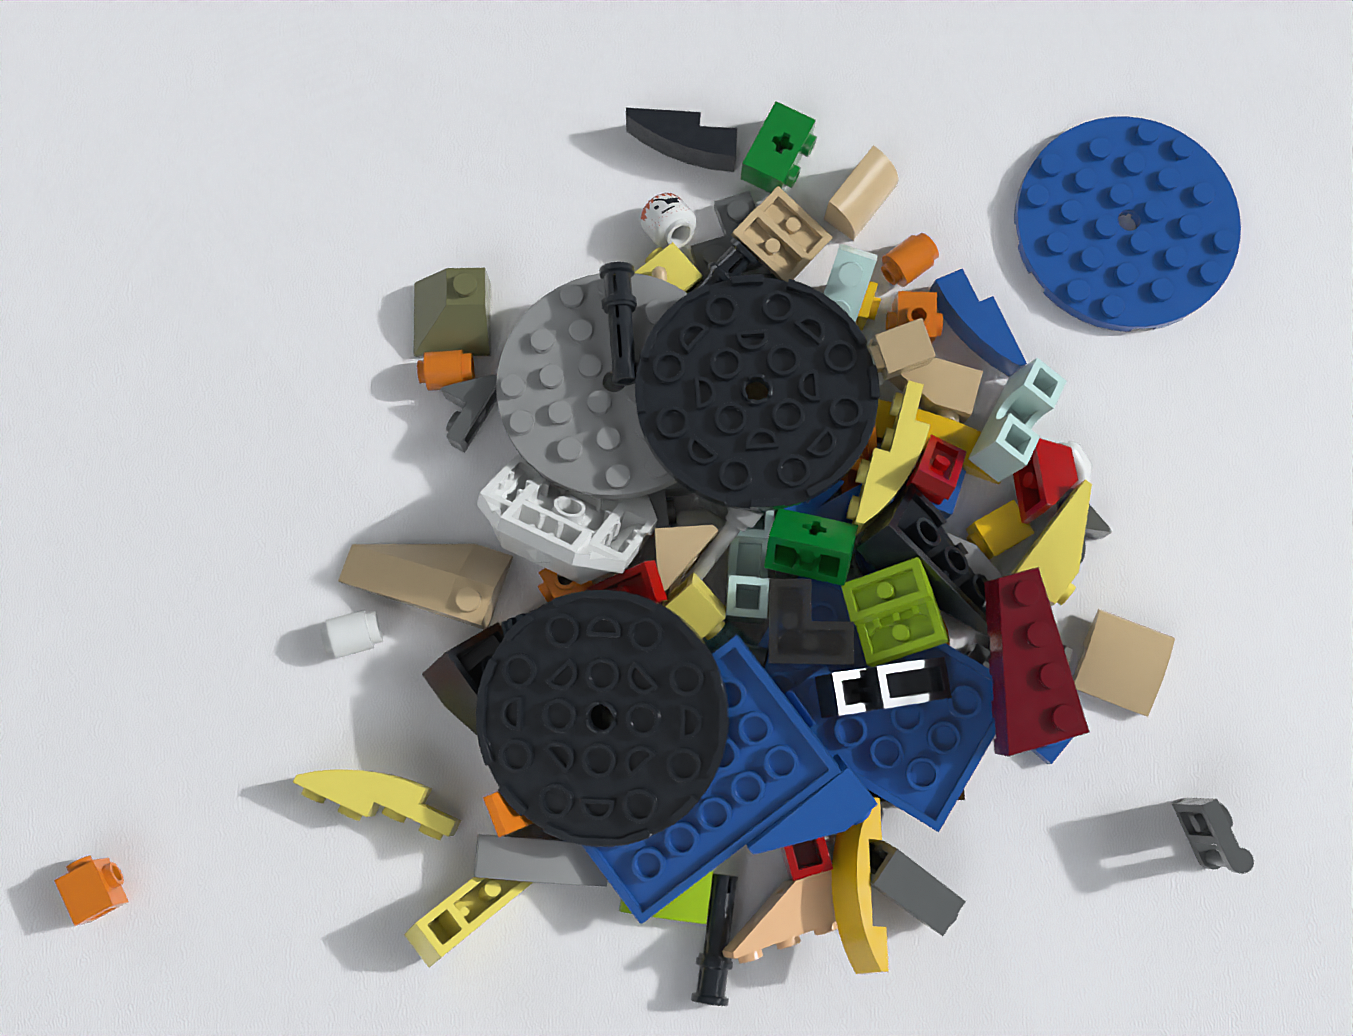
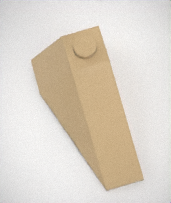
M352 544L338 581L485 630L489 627L513 556L478 544Z

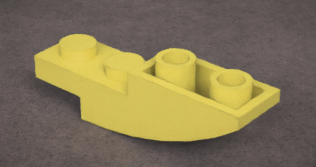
M908 380L902 393L895 392L889 415L895 416L893 428L886 427L880 449L874 448L869 460L862 459L855 481L862 483L859 497L852 495L846 515L847 519L853 520L852 524L858 525L857 535L871 525L889 506L919 458L930 428V424L915 420L924 384Z
M335 769L297 774L293 780V783L303 787L301 792L303 796L324 804L326 798L340 804L338 812L357 821H360L362 816H375L380 805L384 806L382 814L401 823L405 822L406 817L421 824L418 829L420 832L437 840H441L443 834L448 837L454 836L461 823L460 819L426 804L432 788L392 774L365 770Z

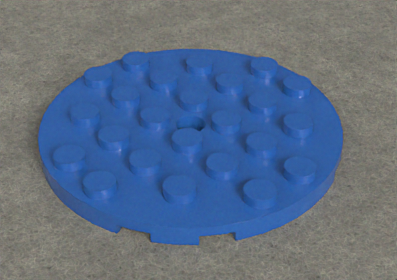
M1129 116L1099 118L1077 125L1059 135L1040 152L1030 166L1018 191L1014 211V225H1016L1019 241L1017 248L1027 272L1029 274L1032 273L1038 283L1044 288L1043 293L1069 315L1088 324L1108 330L1130 332L1132 329L1153 328L1155 330L1179 322L1195 312L1216 294L1228 278L1234 266L1240 244L1241 222L1237 199L1226 174L1217 161L1201 145L1186 134L1168 125L1144 118ZM1131 214V219L1135 222L1136 229L1130 231L1123 229L1118 222V217Z

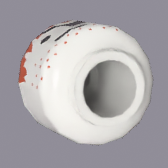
M662 193L653 197L643 208L640 217L641 226L645 233L658 247L663 249L672 242L678 248L686 245L691 240L696 227V217L692 210L680 197L673 193Z

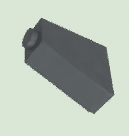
M884 840L869 843L871 886L920 922L944 936L948 928L956 921L958 913L966 901L896 847Z

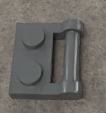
M1185 798L1172 804L1197 861L1202 867L1213 870L1227 867L1231 872L1240 874L1251 871L1254 866L1253 855L1247 849L1239 847L1231 829L1233 826L1232 817L1228 809L1222 803H1219L1218 799Z

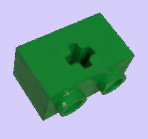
M775 101L742 163L740 179L770 194L777 186L783 191L786 186L792 188L801 171V167L797 165L802 155L809 157L818 137L813 135L816 120Z
M778 509L768 536L764 568L844 586L853 556L858 525L791 510Z

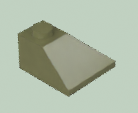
M485 267L446 268L414 283V357H424L425 352L462 350L463 353H472L473 356H491V283Z

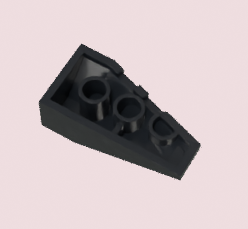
M912 483L909 484L871 523L857 545L856 550L862 554L868 564L874 566L878 571L918 557L929 580L938 608L990 638L987 634L984 583L988 581L987 578L982 574H975L965 557L968 551L962 542L955 545L943 529L942 525L947 523L941 512Z
M499 622L446 651L422 673V676L442 704L476 735V704L481 678L489 659L493 657L496 649L504 639L502 626Z

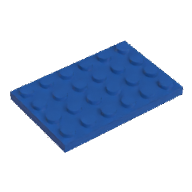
M799 576L758 646L769 648L765 671L783 694L796 687L825 665L831 673L871 668L866 663L857 627L851 623L841 585ZM946 643L877 666L945 657L952 698L826 717L810 728L830 755L833 757L838 753L868 790L937 832L942 828L996 735L995 718H992L991 700H994L993 682L989 668Z
M738 635L734 636L713 653L726 687L729 704V730L725 753L719 770L700 801L677 823L643 841L614 847L582 845L640 924L651 918L842 772L837 762Z

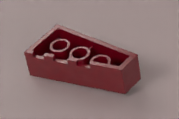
M1039 567L984 582L987 634L990 636L991 648L989 671L990 675H992L994 699L991 700L992 718H995L996 738L993 739L994 754L1009 757L1090 733Z

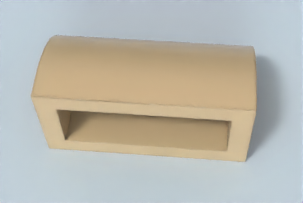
M874 145L829 200L824 216L826 222L853 241L898 184V174L894 165Z

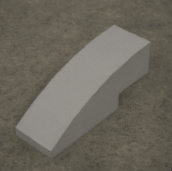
M477 835L473 877L607 887L606 877L582 845L551 838Z

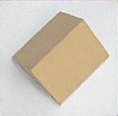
M699 525L655 528L656 564L666 596L680 584L718 534L719 530L715 526Z

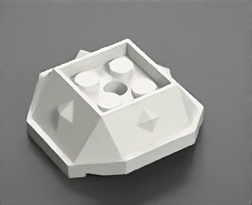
M520 454L516 455L480 491L477 502L479 509L490 521L502 548L580 585L609 572L623 574L653 533L657 522L652 503L647 495L630 499L609 500L592 498L591 495L581 494L572 490L566 491L540 476Z

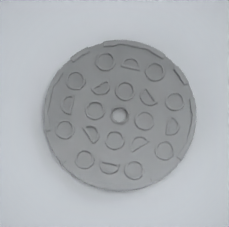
M635 273L631 278L632 295L637 299V307L632 312L637 374L641 351L653 327L674 303L688 293L664 280ZM599 274L588 275L572 280L546 294L515 325L506 341L498 365L496 392L499 413L505 430L520 456L540 476L566 491L572 490L581 494L591 495L592 498L617 500L645 496L673 485L677 481L657 461L643 436L637 417L635 384L626 385L618 392L608 391L604 387L606 380L613 374L608 314L602 309L601 300L605 297L604 280L600 278Z

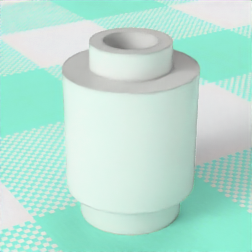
M365 610L327 619V628L320 630L326 653L333 651L336 658L373 649L374 644L383 642L379 620L375 611L366 613Z

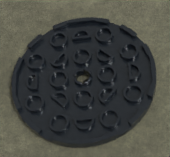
M764 274L731 276L730 280L710 286L705 284L689 292L674 303L655 324L643 346L635 380L637 417L647 445L657 461L670 476L690 492L715 504L747 511L784 509L809 501L826 492L838 483L860 458L876 423L878 399L880 397L877 367L874 365L867 348V340L858 325L845 310L822 292L792 279H789L787 282L779 279L764 278ZM759 382L765 385L768 395L767 398L761 400L749 399L745 389L750 383Z
M587 590L560 596L543 604L534 611L527 613L504 635L505 638L496 649L493 657L489 659L481 678L476 704V731L485 766L488 765L493 778L499 786L498 791L520 816L524 815L534 824L543 828V832L563 841L593 847H614L643 841L665 830L687 815L700 801L715 778L725 753L729 730V704L724 680L713 654L699 634L683 618L664 605L638 594L617 590ZM603 705L610 709L614 719L609 728L601 729L593 724L591 713L595 706Z

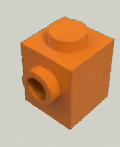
M91 855L83 857L66 866L68 873L54 880L74 926L93 922L129 902L122 888L124 883L122 872L109 858L93 860Z

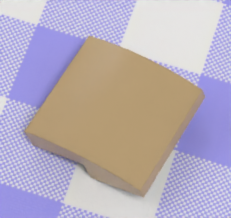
M779 186L731 234L779 280L787 282L789 279L794 280L833 238Z
M1098 609L1083 642L1085 650L1073 675L1076 689L1148 717L1162 684L1175 638Z

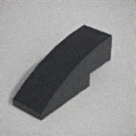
M626 107V132L643 144L686 164L710 170L734 172L737 128L700 126L701 112Z
M945 657L814 676L821 718L952 698Z

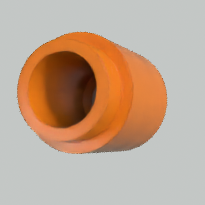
M920 233L917 236L911 235L882 257V274L890 284H898L901 287H905L934 265V260L939 257V251L933 240L925 233Z
M462 350L425 352L424 359L417 361L419 383H426L427 390L432 391L440 390L447 385L475 379L473 354L463 353Z

